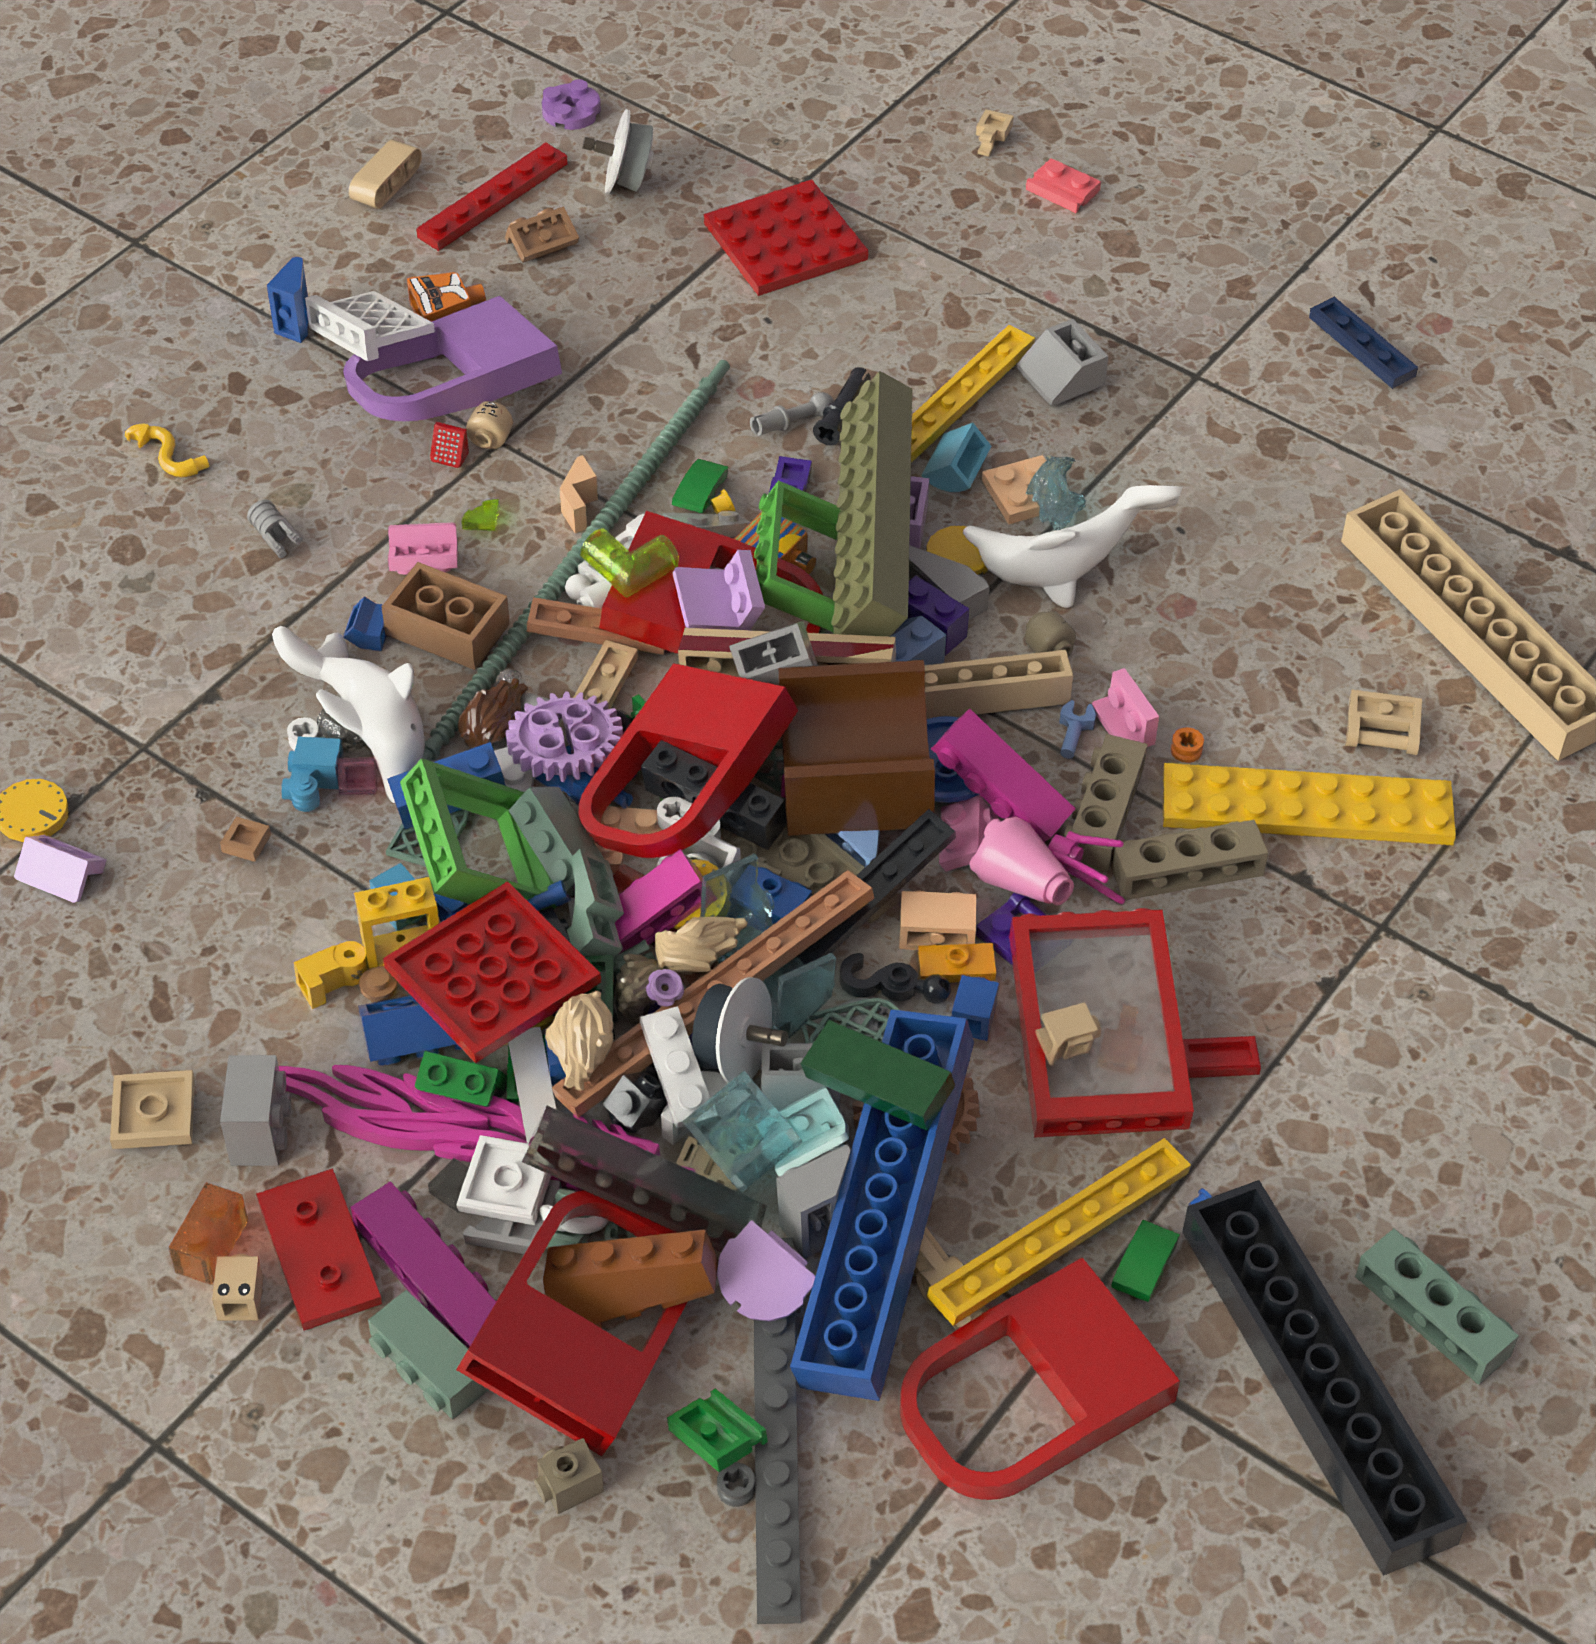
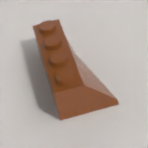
M706 1230L548 1247L543 1276L544 1292L546 1296L602 1328V1322L623 1315L626 1320L642 1316L641 1312L649 1307L661 1304L663 1309L714 1294L719 1260Z

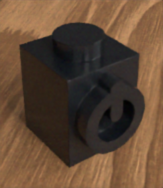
M641 1071L623 1075L603 1103V1106L610 1111L609 1116L612 1124L621 1126L627 1132L636 1133L640 1128L653 1126L668 1103L660 1081L650 1072Z

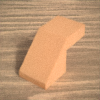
M583 455L576 458L560 487L561 512L574 533L584 531L587 528L585 504L598 500L597 477Z

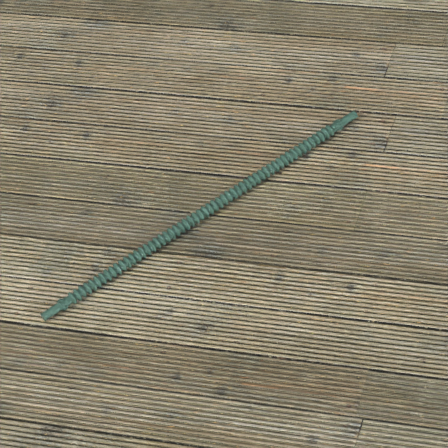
M720 360L708 377H703L699 381L700 386L698 389L692 390L691 395L687 397L686 401L679 407L678 412L665 425L664 430L652 442L651 447L643 454L642 459L638 460L637 465L633 467V471L629 472L628 477L619 485V489L615 490L614 495L609 499L610 501L606 502L605 507L600 510V513L592 520L591 525L586 528V532L582 533L581 538L576 542L577 544L573 545L572 550L567 553V557H564L562 563L553 571L552 576L547 580L548 582L543 584L542 589H539L538 595L534 596L535 598L557 601L556 599L561 597V593L565 591L566 581L569 577L578 573V565L595 552V548L599 547L600 542L608 535L609 530L614 527L619 517L627 510L628 505L637 497V493L641 492L642 487L646 485V481L650 480L651 475L659 468L660 463H663L664 458L669 455L673 446L682 438V434L686 433L687 428L691 426V423L695 421L700 411L704 409V405L708 404V397L716 393L718 383L730 369V364L726 360ZM532 601L529 602L528 608L523 610V614L519 615L518 621L513 623V627L509 628L508 634H505L503 640L499 641L498 647L493 649V653L488 656V660L483 662V667L477 670V674L473 675L472 680L467 683V687L463 688L462 694L457 696V701L452 702V708L447 709L446 714L441 717V721L436 723V728L431 730V738L425 741L423 759L431 761L439 757L442 745H448L450 739L455 736V732L459 731V718L469 701L474 698L478 691L491 689V684H494L497 680L496 677L501 676L507 664L511 663L512 657L516 656L517 651L522 648V644L526 643L527 638L531 636L532 633L527 632V622Z

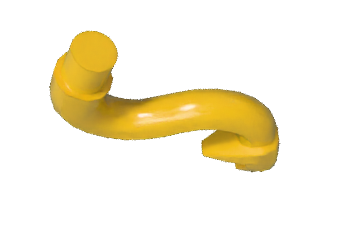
M143 423L133 425L125 431L127 440L129 442L137 440L139 448L143 447L151 439L160 440L162 447L159 452L158 461L162 469L170 475L189 477L198 474V471L209 468L205 455L182 462L172 461L171 458L176 446L175 438L165 428L149 426Z

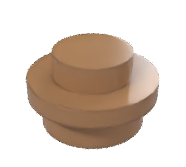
M379 966L366 970L360 977L359 986L361 993L368 1000L378 1002L391 999L397 989L398 982L384 967Z

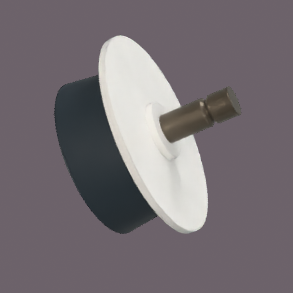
M747 977L738 982L734 988L724 984H715L708 989L695 1015L692 1036L694 1055L699 1065L703 1068L719 1069L721 1076L728 1084L743 1086L756 1075L762 1064V1043L782 1047L787 1044V1031L772 1029L771 998L766 985L760 979Z

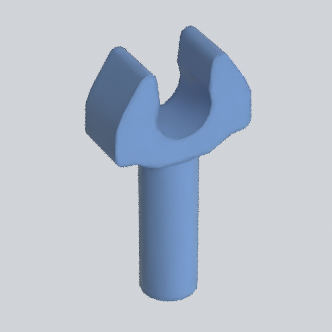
M1074 700L1069 701L1062 707L1059 723L1068 727L1060 752L1062 757L1067 759L1073 758L1081 731L1094 729L1096 712L1092 704H1088L1086 713L1082 716L1073 714Z

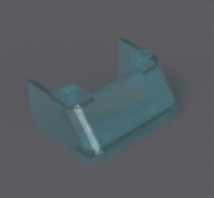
M755 853L702 876L700 917L745 918L748 922L747 927L742 929L740 935L735 938L738 940L737 946L718 958L719 964L773 925L772 910L775 907L771 894L766 889L762 890L757 883L759 858ZM833 953L827 954L806 965L796 956L762 981L766 985L771 998L772 1029L787 1031L788 1040L832 997L833 988L835 987L834 975L836 957Z

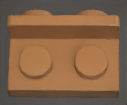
M563 206L555 210L553 208L544 209L537 216L529 219L521 217L514 220L508 226L505 240L507 244L513 243L522 263L575 245L579 241V236Z

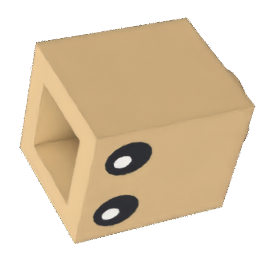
M234 1254L230 1257H217L212 1301L218 1321L259 1320L263 1273L258 1256Z

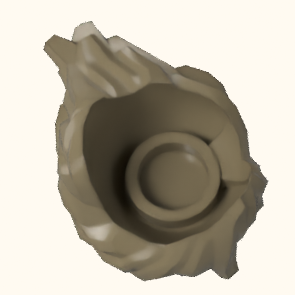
M626 954L623 956L626 963L621 966L620 972L616 975L614 987L616 992L615 1004L625 1019H628L632 1024H639L645 1006L649 1004L654 1005L657 1002L656 1000H651L646 993V986L649 984L648 978L654 971L667 968H660L655 959H648L637 954ZM662 985L661 989L666 991L668 987L667 985Z

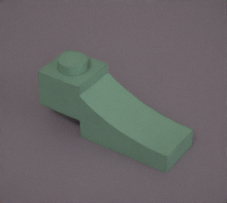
M579 849L571 857L575 881V904L572 925L567 929L570 943L583 956L613 955L614 959L623 950L615 922L624 914L609 861Z

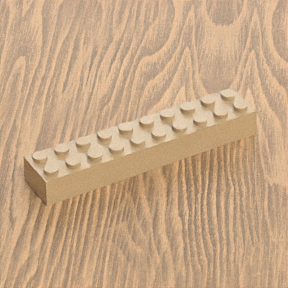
M1401 489L1347 513L1341 542L1558 761L1596 742V680Z

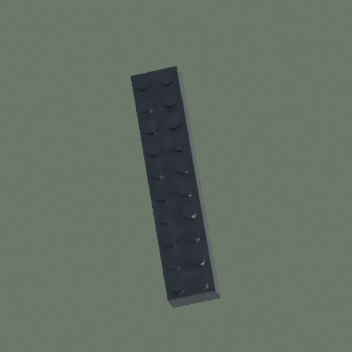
M1260 1180L1187 1206L1182 1233L1382 1575H1387L1459 1545L1468 1522Z

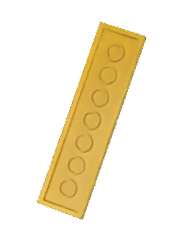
M1164 763L1163 827L1196 829L1226 825L1235 821L1255 820L1260 833L1454 845L1456 832L1451 781Z

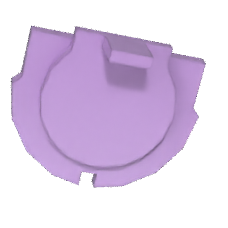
M752 1220L736 1238L728 1240L719 1256L717 1277L722 1295L730 1306L737 1301L741 1305L737 1312L752 1320L771 1322L789 1317L804 1305L803 1299L812 1290L815 1275L806 1268L808 1262L772 1230L767 1234Z

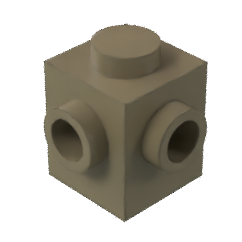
M583 1438L565 1447H554L537 1460L539 1477L534 1479L536 1489L544 1503L551 1501L557 1514L604 1492L602 1471Z

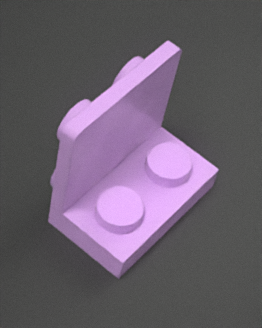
M737 550L730 563L726 565L725 570L676 567L673 571V578L686 628L750 631L765 609L751 550Z

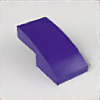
M779 456L775 477H772L769 492L778 480L806 492L812 470V461Z

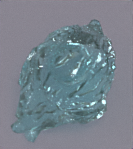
M1048 455L1046 461L1032 477L1025 494H1033L1032 501L1038 502L1040 505V521L1042 523L1049 521V524L1056 531L1066 528L1075 514L1086 507V500L1082 494L1068 489L1066 472L1076 462L1075 459L1067 456L1053 457Z

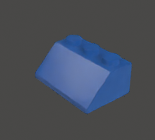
M411 995L358 1005L370 1062L378 1060V1065L394 1064L401 1061L402 1055L416 1053V1056L421 1058L424 1051L438 1054L440 1053L439 1048L454 1045L455 1050H462Z

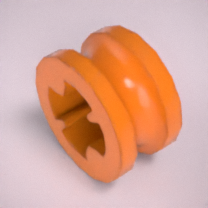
M1189 727L1176 730L1171 744L1172 756L1176 760L1185 763L1199 760L1202 756L1204 745L1203 735L1198 730Z

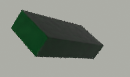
M828 1020L800 1063L806 1078L927 1131L956 1086L951 1071L831 1020Z

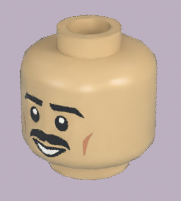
M485 401L474 408L466 425L467 436L478 447L486 449L500 448L506 442L512 429V415L501 403Z

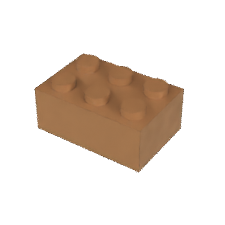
M420 562L415 564L381 606L385 635L474 670L510 625L506 595Z

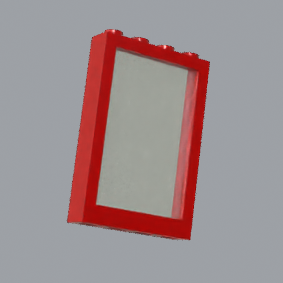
M1138 908L1133 911L1122 912L1100 910L1095 913L1082 914L1062 912L1058 915L1042 916L1024 914L1020 917H1012L1009 939L1034 1138L1189 1129L1194 1108L1163 909L1150 910L1148 908ZM1085 1002L1090 1014L1095 1015L1100 1023L1101 1036L1094 1039L1089 1053L1068 1059L1061 1057L1050 1066L1035 1034L1037 1029L1045 1027L1041 1019L1042 1014Z

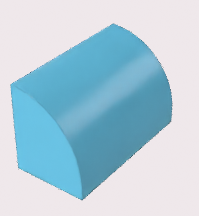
M973 422L946 432L939 441L921 476L929 478V484L944 491L961 492L970 489L992 446Z

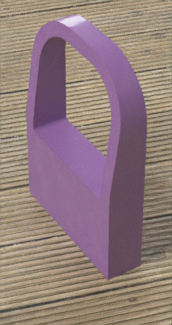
M501 296L432 321L434 323V333L378 347V359L366 361L354 354L346 362L343 371L349 394L368 413L393 421L425 420L477 407L485 401L497 400L562 374L557 345ZM438 355H445L465 374L422 392L400 397L380 395L363 381L366 376L374 372L433 358Z

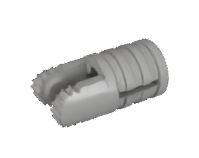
M260 500L249 509L247 513L248 521L258 530L262 538L279 558L282 559L287 555L285 548L279 542L286 536L297 545L303 541L299 533L281 515L270 500Z

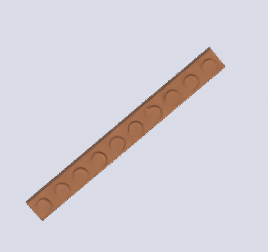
M847 870L686 988L680 1000H675L671 1006H662L654 1013L678 1006L688 1036L691 1035L698 1006L709 988L715 984H724L734 988L738 982L747 977H754L764 981L873 900L872 887ZM640 1023L612 1043L603 1064H599L590 1076V1079L584 1082L583 1091L576 1090L574 1086L572 1088L565 1087V1078L552 1087L555 1098L576 1117L579 1118L610 1095L623 1075L641 1072L653 1063Z

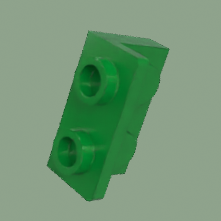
M424 1051L415 1088L419 1091L489 1107L494 1090L504 1091L507 1075L497 1068Z

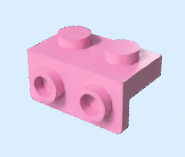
M455 523L390 525L388 527L389 571H397L399 574L407 575L417 562L443 572H448L451 568H457L458 544Z
M980 795L941 807V819L955 830L956 838L939 853V864L947 872L969 865L985 838L984 831L986 826L992 820L999 819Z

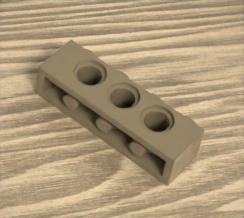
M1106 734L1102 747L1095 746L1090 767H1094L1093 772L1085 773L1081 793H1085L1083 799H1076L1074 805L1076 809L1072 813V819L1075 820L1074 826L1067 825L1064 837L1067 836L1069 831L1084 836L1120 840L1144 770L1148 744ZM1079 843L1078 847L1084 850L1081 863L1093 869L1109 873L1114 847Z
M1255 820L1235 821L1226 825L1208 828L1200 827L1191 831L1174 834L1166 833L1139 840H1126L1123 842V847L1113 848L1111 869L1121 896L1125 900L1264 876L1268 851Z

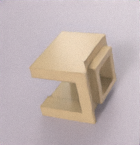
M1084 1002L1042 1014L1041 1019L1045 1027L1037 1029L1035 1033L1050 1066H1052L1058 1058L1068 1059L1089 1053L1094 1039L1101 1036V1027L1097 1017L1090 1014Z

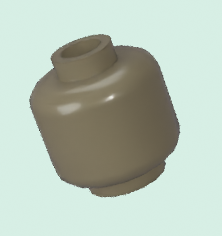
M1053 611L1039 612L1028 621L1025 642L1034 653L1066 650L1068 657L1071 655L1076 641V632L1059 613Z

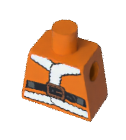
M456 272L407 278L409 303L414 313L431 322L486 301L482 284L465 287L459 274Z

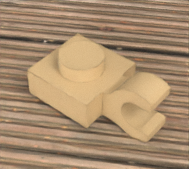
M985 109L976 127V135L980 136L979 141H981L978 154L990 156L995 141H1005L1013 126V115Z

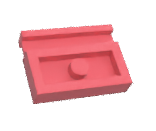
M1052 158L1034 173L1032 179L1028 178L1026 183V190L1074 213L1079 211L1081 205L1087 204L1100 191L1101 181Z

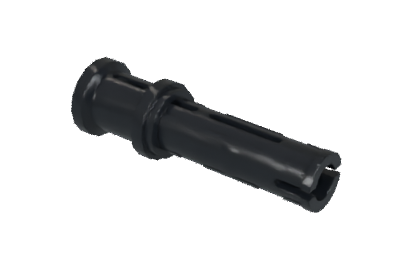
M862 367L852 369L850 376L835 401L829 403L824 408L822 420H818L813 427V434L820 443L831 446L839 442L842 431L841 412L846 403L849 401L853 402L859 395L863 384L871 379L868 373L862 380L867 371Z

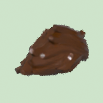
M513 678L511 683L507 680H500L496 687H492L490 690L482 689L478 691L467 704L458 722L459 734L464 739L465 745L472 749L489 742L492 744L506 737V730H509V720H515L516 711L521 712V696L528 690V687L524 683L519 684V680Z

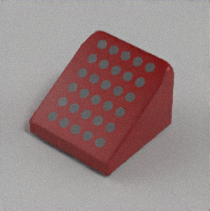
M436 422L434 424L431 445V461L460 468L469 454L467 429Z

